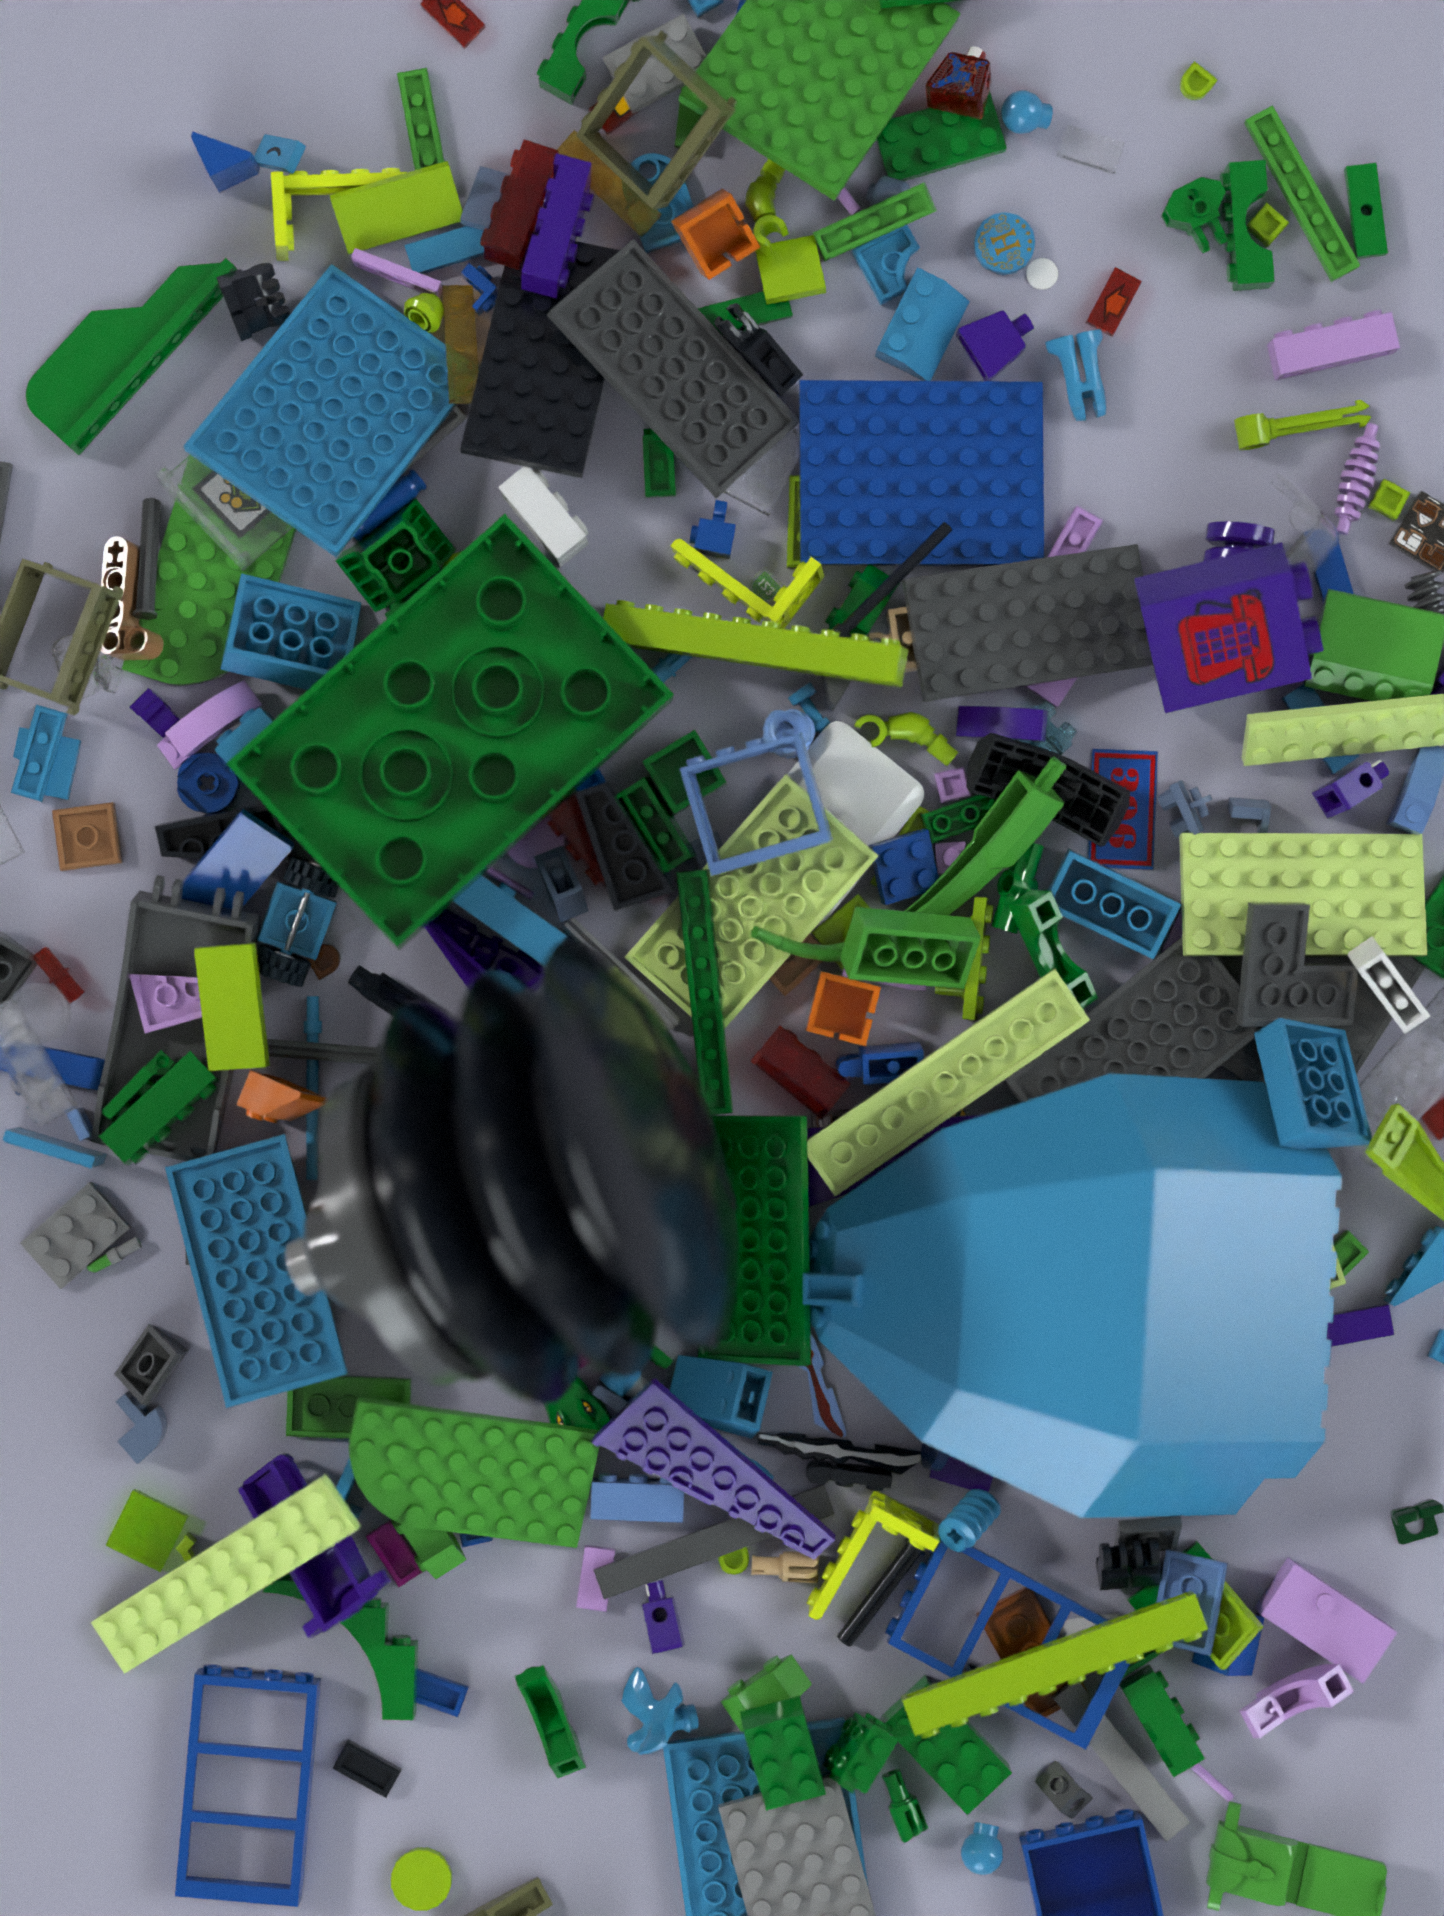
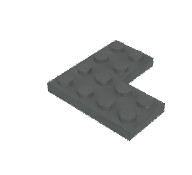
M1248 902L1237 1014L1238 1025L1267 1026L1278 1018L1320 1026L1353 1025L1358 970L1354 964L1304 963L1310 910L1309 904L1304 902Z

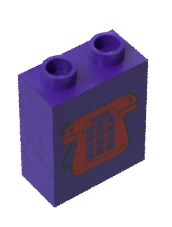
M1282 542L1134 578L1165 713L1312 679L1308 655L1323 652V644L1316 616L1301 618L1298 601L1313 598L1312 585L1306 562L1289 564Z

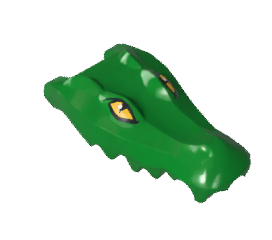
M576 1376L571 1388L561 1399L544 1405L549 1423L601 1430L612 1419L604 1403L592 1395L587 1385L578 1376Z

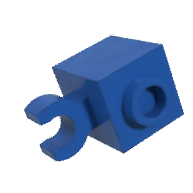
M716 500L712 520L700 518L698 526L692 525L689 543L695 544L694 549L701 554L730 559L736 524L724 522L728 502Z

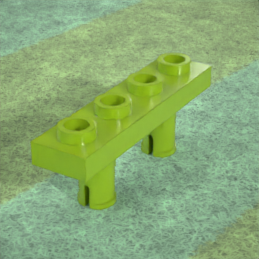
M974 897L973 915L970 916L981 939L965 988L935 986V994L962 997V1000H964L962 1019L977 1020V1014L982 1015L984 1008V996H979L980 984H986L987 966H982L983 953L989 954L990 935H985L986 924L992 923L994 905H988L989 899L984 897Z

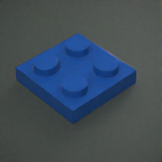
M925 828L868 845L879 855L872 864L881 904L889 905L924 894L939 878L929 830Z

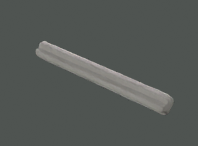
M570 918L563 925V930L574 941L593 947L609 959L645 995L669 1030H673L680 1023V1017L575 918Z

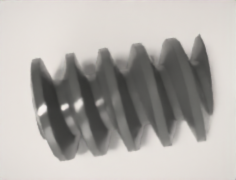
M1441 570L1411 577L1412 580L1404 585L1407 590H1415V592L1407 597L1408 601L1417 602L1413 606L1414 608L1444 614V605H1440V602L1444 600V594L1437 593V590L1444 586V582L1434 580V578L1442 574Z

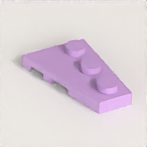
M130 974L132 988L145 1033H151L202 1018L197 977Z

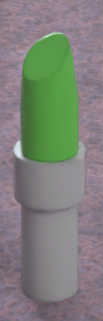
M134 1237L126 1243L108 1250L106 1254L97 1258L86 1268L96 1273L111 1264L114 1265L120 1262L125 1256L140 1249L142 1244L138 1237Z

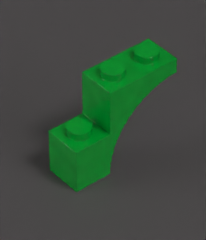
M545 1666L529 1667L523 1673L515 1675L517 1687L522 1693L537 1727L549 1767L557 1779L586 1768L579 1740L568 1721L560 1690Z

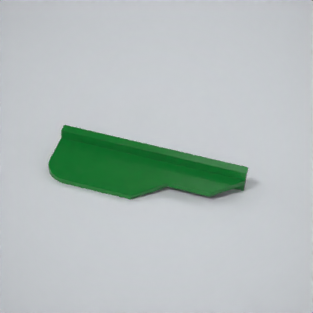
M227 258L221 263L178 266L142 307L91 311L29 380L26 388V402L32 414L76 454L80 455L224 297L216 277L238 269Z

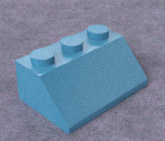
M917 267L876 350L875 357L922 381H931L970 301L945 280Z

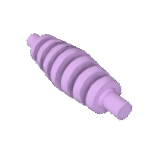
M1367 423L1364 435L1356 438L1354 445L1358 448L1351 449L1349 456L1352 459L1346 461L1344 467L1347 470L1342 471L1340 479L1344 482L1339 483L1338 491L1342 494L1337 496V503L1343 507H1336L1335 515L1339 518L1336 532L1343 535H1348L1351 522L1359 520L1361 513L1356 510L1364 508L1366 502L1362 499L1369 497L1371 491L1368 488L1373 487L1375 481L1371 476L1376 474V466L1373 464L1378 462V455L1374 452L1380 449V443L1375 439L1379 428L1376 424Z

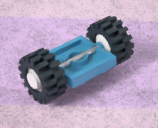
M291 855L283 880L302 887V889L277 881L257 936L258 941L275 947L258 945L257 958L260 975L291 986L303 987L311 963L302 957H297L292 952L314 960L317 959L337 902L314 893L335 898L340 886L317 862Z

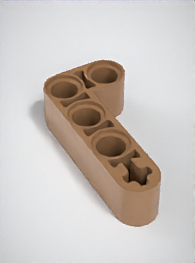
M116 536L109 539L104 547L101 585L111 590L118 586L123 589L124 594L119 600L100 651L120 660L155 659L163 651L164 643L162 637L158 633L139 626V618H135L132 615L133 611L136 610L140 546Z

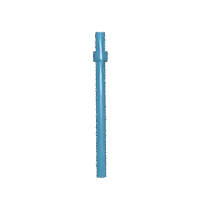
M307 996V1021H303V1033H306V1042L319 1043V1033H322V1021H319V996ZM306 1059V1089L318 1094L319 1060ZM319 1108L306 1114V1180H318Z

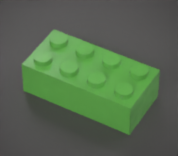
M855 907L840 960L848 978L853 980L964 989L981 937L971 917Z

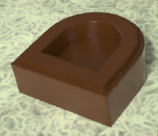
M329 944L321 945L316 960L305 957L311 963V968L319 980L335 972L341 962L339 951Z

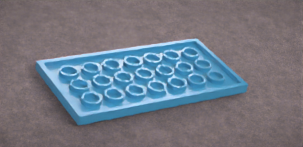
M285 1134L165 1167L226 1408L349 1374L329 1297L324 1291L309 1296L301 1293L295 1286L287 1268L286 1246L289 1242L303 1237V1228L307 1217L287 1136Z

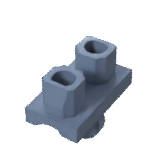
M1183 780L1170 785V789L1157 797L1164 811L1177 805L1180 809L1182 817L1169 822L1175 837H1179L1181 833H1193L1195 835L1205 830L1195 808L1197 807L1201 818L1209 815L1210 813L1205 803L1213 800L1211 794L1202 797L1198 787L1189 790L1194 800L1192 802Z

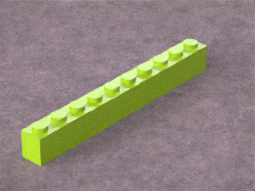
M617 600L616 605L608 603L605 605L603 619L630 648L902 688L908 650L900 646V641L882 638L881 643L869 641V636L861 634H851V639L839 637L840 632L822 629L821 634L810 633V628L792 625L791 630L781 629V624L770 621H762V626L753 625L751 620L747 618L733 617L732 621L721 620V615L707 612L703 613V617L692 616V611L675 608L674 613L663 612L664 607L646 604L645 609L635 608V603L624 600Z
M1190 1590L902 1695L901 1699L914 1735L918 1736L921 1734L922 1738H927L939 1733V1728L948 1724L952 1728L961 1726L969 1722L968 1717L980 1713L981 1717L991 1715L998 1711L997 1706L1009 1702L1010 1706L1021 1704L1027 1701V1695L1036 1692L1040 1696L1055 1691L1057 1689L1055 1685L1066 1681L1068 1685L1079 1683L1086 1679L1085 1674L1097 1671V1674L1109 1672L1115 1669V1663L1126 1660L1127 1664L1139 1661L1144 1658L1143 1653L1154 1649L1156 1653L1167 1651L1173 1648L1172 1643L1184 1639L1185 1642L1197 1640L1202 1637L1201 1632L1208 1630L1196 1594Z

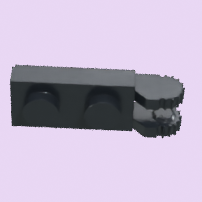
M812 1460L809 1461L806 1467V1478H808L810 1483L813 1482V1484L817 1483L818 1485H824L830 1480L835 1481L836 1485L842 1487H852L853 1484L866 1485V1488L869 1490L883 1491L884 1488H891L892 1472L874 1466L843 1463L840 1466L833 1461L822 1460L817 1462Z

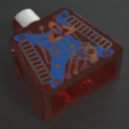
M976 46L970 47L966 55L956 52L947 54L925 85L927 107L978 119L983 118L991 86L990 62L985 59L986 54L981 48Z

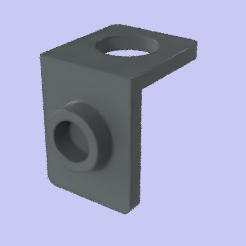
M1054 1761L1035 1780L1036 1784L1055 1807L1071 1819L1093 1799L1088 1792L1079 1787L1058 1761ZM1081 1799V1801L1075 1807L1071 1808L1072 1804L1075 1801Z

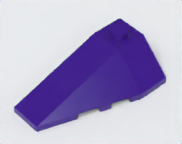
M444 909L425 927L467 988L478 975L486 971H499L522 980L535 992L539 989L543 967L536 960L520 949L518 952H515L502 945L503 940L495 935L491 939L478 932L476 925L453 912Z

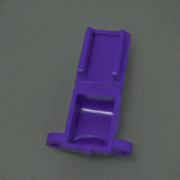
M284 1453L276 1456L246 1479L243 1485L238 1488V1492L255 1519L306 1487L307 1483L295 1464L293 1456ZM350 1535L289 1572L314 1618L302 1626L308 1639L322 1632H327L341 1621L343 1622L354 1616L362 1609L363 1605L378 1594L379 1590L391 1582L385 1569L370 1575Z

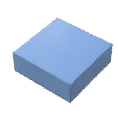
M77 1108L66 1113L80 1141L92 1137L93 1126L84 1108Z

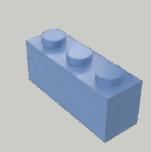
M599 1473V1478L593 1477L590 1519L683 1523L684 1492L671 1486L672 1483L660 1477V1480H650L648 1475L630 1474L629 1479L617 1478L615 1473Z

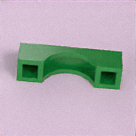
M582 0L578 7L574 5L566 20L569 23L564 33L559 32L552 44L554 51L549 60L545 58L539 66L537 75L539 76L540 88L572 105L587 79L586 70L576 55L581 38L594 27L601 25L616 26L630 0Z
M1266 160L1229 162L1224 172L1220 173V181L1226 191V203L1222 204V218L1224 222L1228 221V233H1225L1227 242L1224 243L1225 251L1230 252L1231 261L1230 264H1227V281L1232 282L1233 291L1269 289L1275 282L1273 252L1255 243L1246 227L1248 207L1263 198L1268 191Z
M1029 890L1009 903L1008 907L1040 978L1055 969L1082 1009L1097 1000L1098 996L1087 971L1077 966L1061 945L1057 927L1063 916L1052 891Z

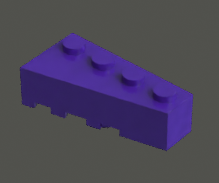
M556 153L553 162L554 178L548 179L545 189L544 208L540 207L535 233L538 236L532 234L521 272V289L556 299L560 287L566 288L570 270L566 268L568 262L574 263L578 249V244H575L577 236L581 238L583 236L586 219H583L585 211H591L594 201V194L590 193L592 163Z

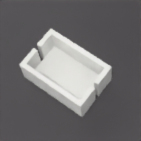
M523 466L498 488L503 499L555 562L562 567L588 545L586 536L589 533L587 527L577 515L571 518L567 513L569 511L568 504L557 491L552 494L548 490L550 487L547 483L548 480L539 469L532 470L530 467Z

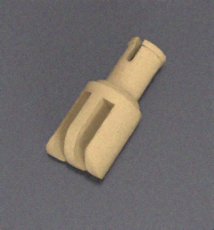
M783 1551L779 1557L752 1555L751 1575H777L779 1579H782V1582L817 1583L820 1555L815 1560L795 1551Z

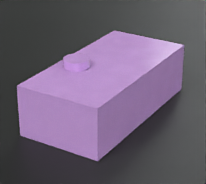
M1289 1557L1254 1607L1261 1616L1331 1663L1340 1664L1343 1671L1363 1684L1397 1634L1389 1624Z

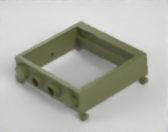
M663 30L657 36H643L637 42H634L630 50L632 53L626 62L617 67L614 72V80L609 87L603 89L598 95L597 105L593 111L584 116L581 121L582 127L576 134L596 156L652 209L665 208L669 205L735 112L734 106L737 103V100L732 96L726 101L664 42L667 34ZM651 54L659 59L708 106L654 185L649 183L599 133Z
M22 558L0 615V689L5 690L9 685L67 706L68 714L77 715L79 705L119 600L123 597V589L115 586L111 590L97 583L55 570L50 563L44 562L41 565ZM44 575L90 590L51 693L5 677Z

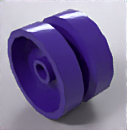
M1210 522L1207 524L1205 540L1216 547L1204 551L1203 561L1273 545L1275 530L1264 525L1246 522Z

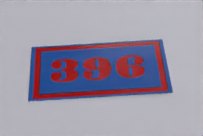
M1092 749V771L1129 790L1130 801L1119 828L1105 846L1100 847L1089 841V859L1108 868L1153 870L1158 751Z

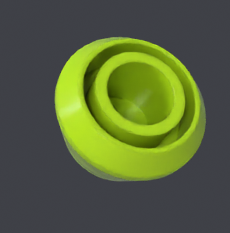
M421 293L409 298L405 302L404 315L410 321L416 323L428 333H434L439 329L444 314L442 301L434 294Z

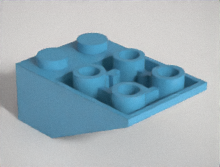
M678 1355L669 1391L712 1428L752 1439L761 1427L773 1372L743 1363Z

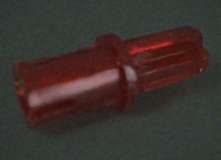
M48 947L42 948L33 956L36 963L50 978L49 983H54L68 1000L69 1004L85 993V990L79 986L68 972L70 970L69 967L65 968Z

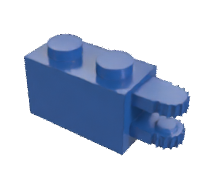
M919 1042L870 1045L866 1047L858 1046V1053L840 1055L835 1060V1065L840 1076L842 1075L847 1078L848 1076L860 1077L863 1084L889 1083L923 1060L924 1051Z

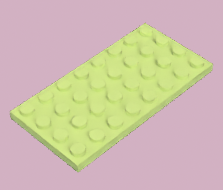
M785 774L718 850L720 859L818 832L819 828L808 792L788 774ZM825 807L824 810L833 837L831 842L711 876L708 863L702 868L708 869L725 1028L791 955L752 938V929L758 926L776 935L802 943L879 856ZM678 896L624 958L691 1016Z
M1181 833L1179 835L1183 956H1243L1248 902H1304L1309 904L1305 956H1347L1351 950L1371 936L1386 956L1427 955L1422 834L1198 833L1194 835L1193 833Z

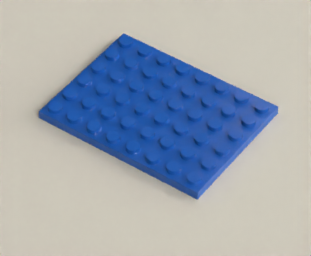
M800 380V563L802 561L807 563L812 557L821 565L900 566L943 522H946L952 528V531L917 566H993L1044 558L1043 382Z

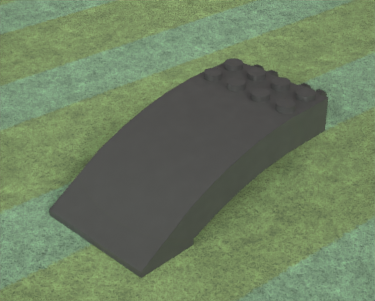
M157 875L152 893L139 891L132 899L114 1017L102 1077L98 1086L91 1142L106 1145L99 1136L118 1118L112 1122L102 1113V1110L160 1050L167 1054L175 1064L191 1051L208 1068L202 1018L151 1033H145L132 988L130 974L197 977L194 948L256 943L260 915L242 911L244 892H236L233 898V908L229 909L223 907L226 897L224 888H217L214 904L209 905L182 899L184 881L176 879L173 883L172 896H164L165 877ZM234 1069L211 1071L219 1079L215 1084L217 1087L216 1091L206 1100L200 1098L192 1106L195 1110L184 1121L181 1122L178 1119L169 1127L172 1132L162 1142L158 1143L155 1141L147 1148L149 1154L183 1161L215 1154ZM163 1076L155 1077L151 1082L155 1084ZM137 1095L136 1098L130 1103V1105L132 1106L140 1098V1096Z

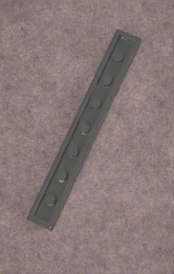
M824 1485L792 1495L796 1501L818 1520L834 1515ZM739 1517L737 1519L730 1518L593 1569L603 1599H607L774 1536L765 1531L761 1533L754 1529V1525Z

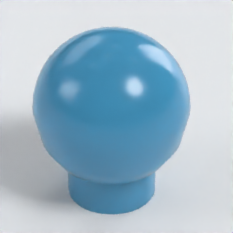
M1019 90L1010 94L1005 99L1001 109V116L1005 126L1017 134L1030 133L1036 128L1047 129L1053 115L1051 104L1042 103L1036 94L1027 90Z
M975 1822L973 1833L964 1840L961 1848V1858L966 1868L978 1875H987L996 1871L1001 1865L1003 1847L997 1838L998 1826Z

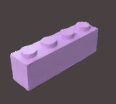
M1375 310L1365 313L1363 319L1352 321V317H1344L1335 320L1334 325L1323 327L1322 323L1305 327L1304 332L1293 334L1292 330H1286L1274 334L1275 338L1267 344L1274 379L1280 380L1394 354L1400 348L1392 312L1382 314L1381 310Z

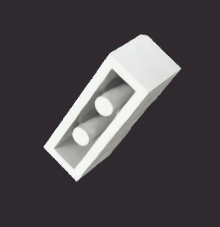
M1372 936L1348 953L1347 956L1404 1034L1430 1017L1419 999Z

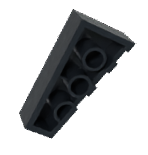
M262 803L161 823L155 826L161 857L202 858L242 809L288 838L286 828ZM291 851L282 860V862L289 863V860L292 855Z

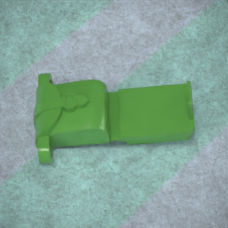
M1232 1801L1228 1802L1225 1820L1218 1821L1214 1844L1211 1843L1209 1852L1210 1864L1206 1883L1210 1887L1207 1909L1219 1911L1223 1893L1227 1892L1274 1906H1285V1903L1289 1902L1335 1916H1381L1387 1890L1385 1881L1387 1867L1383 1862L1238 1825L1241 1804Z

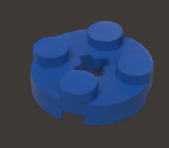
M199 753L192 755L184 761L178 770V795L182 802L194 811L205 814L220 812L230 806L237 796V791L240 787L239 779L219 754ZM204 775L207 778L211 776L215 778L213 790L207 788L203 791L200 788L203 784L201 778Z

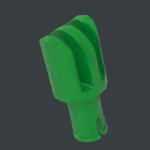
M893 1769L888 1771L887 1774H883L882 1779L891 1798L888 1808L901 1841L906 1843L913 1837L921 1834V1832L929 1829L916 1795L908 1792L900 1769Z

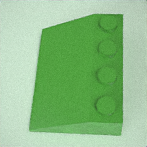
M1328 589L1318 619L1323 652L1308 655L1312 679L1304 680V686L1370 701L1430 695L1444 642V614Z

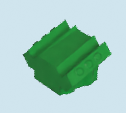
M415 498L370 534L363 536L361 541H357L351 548L343 551L335 562L376 613L388 607L396 600L399 602L440 570L439 566L445 563L456 549Z

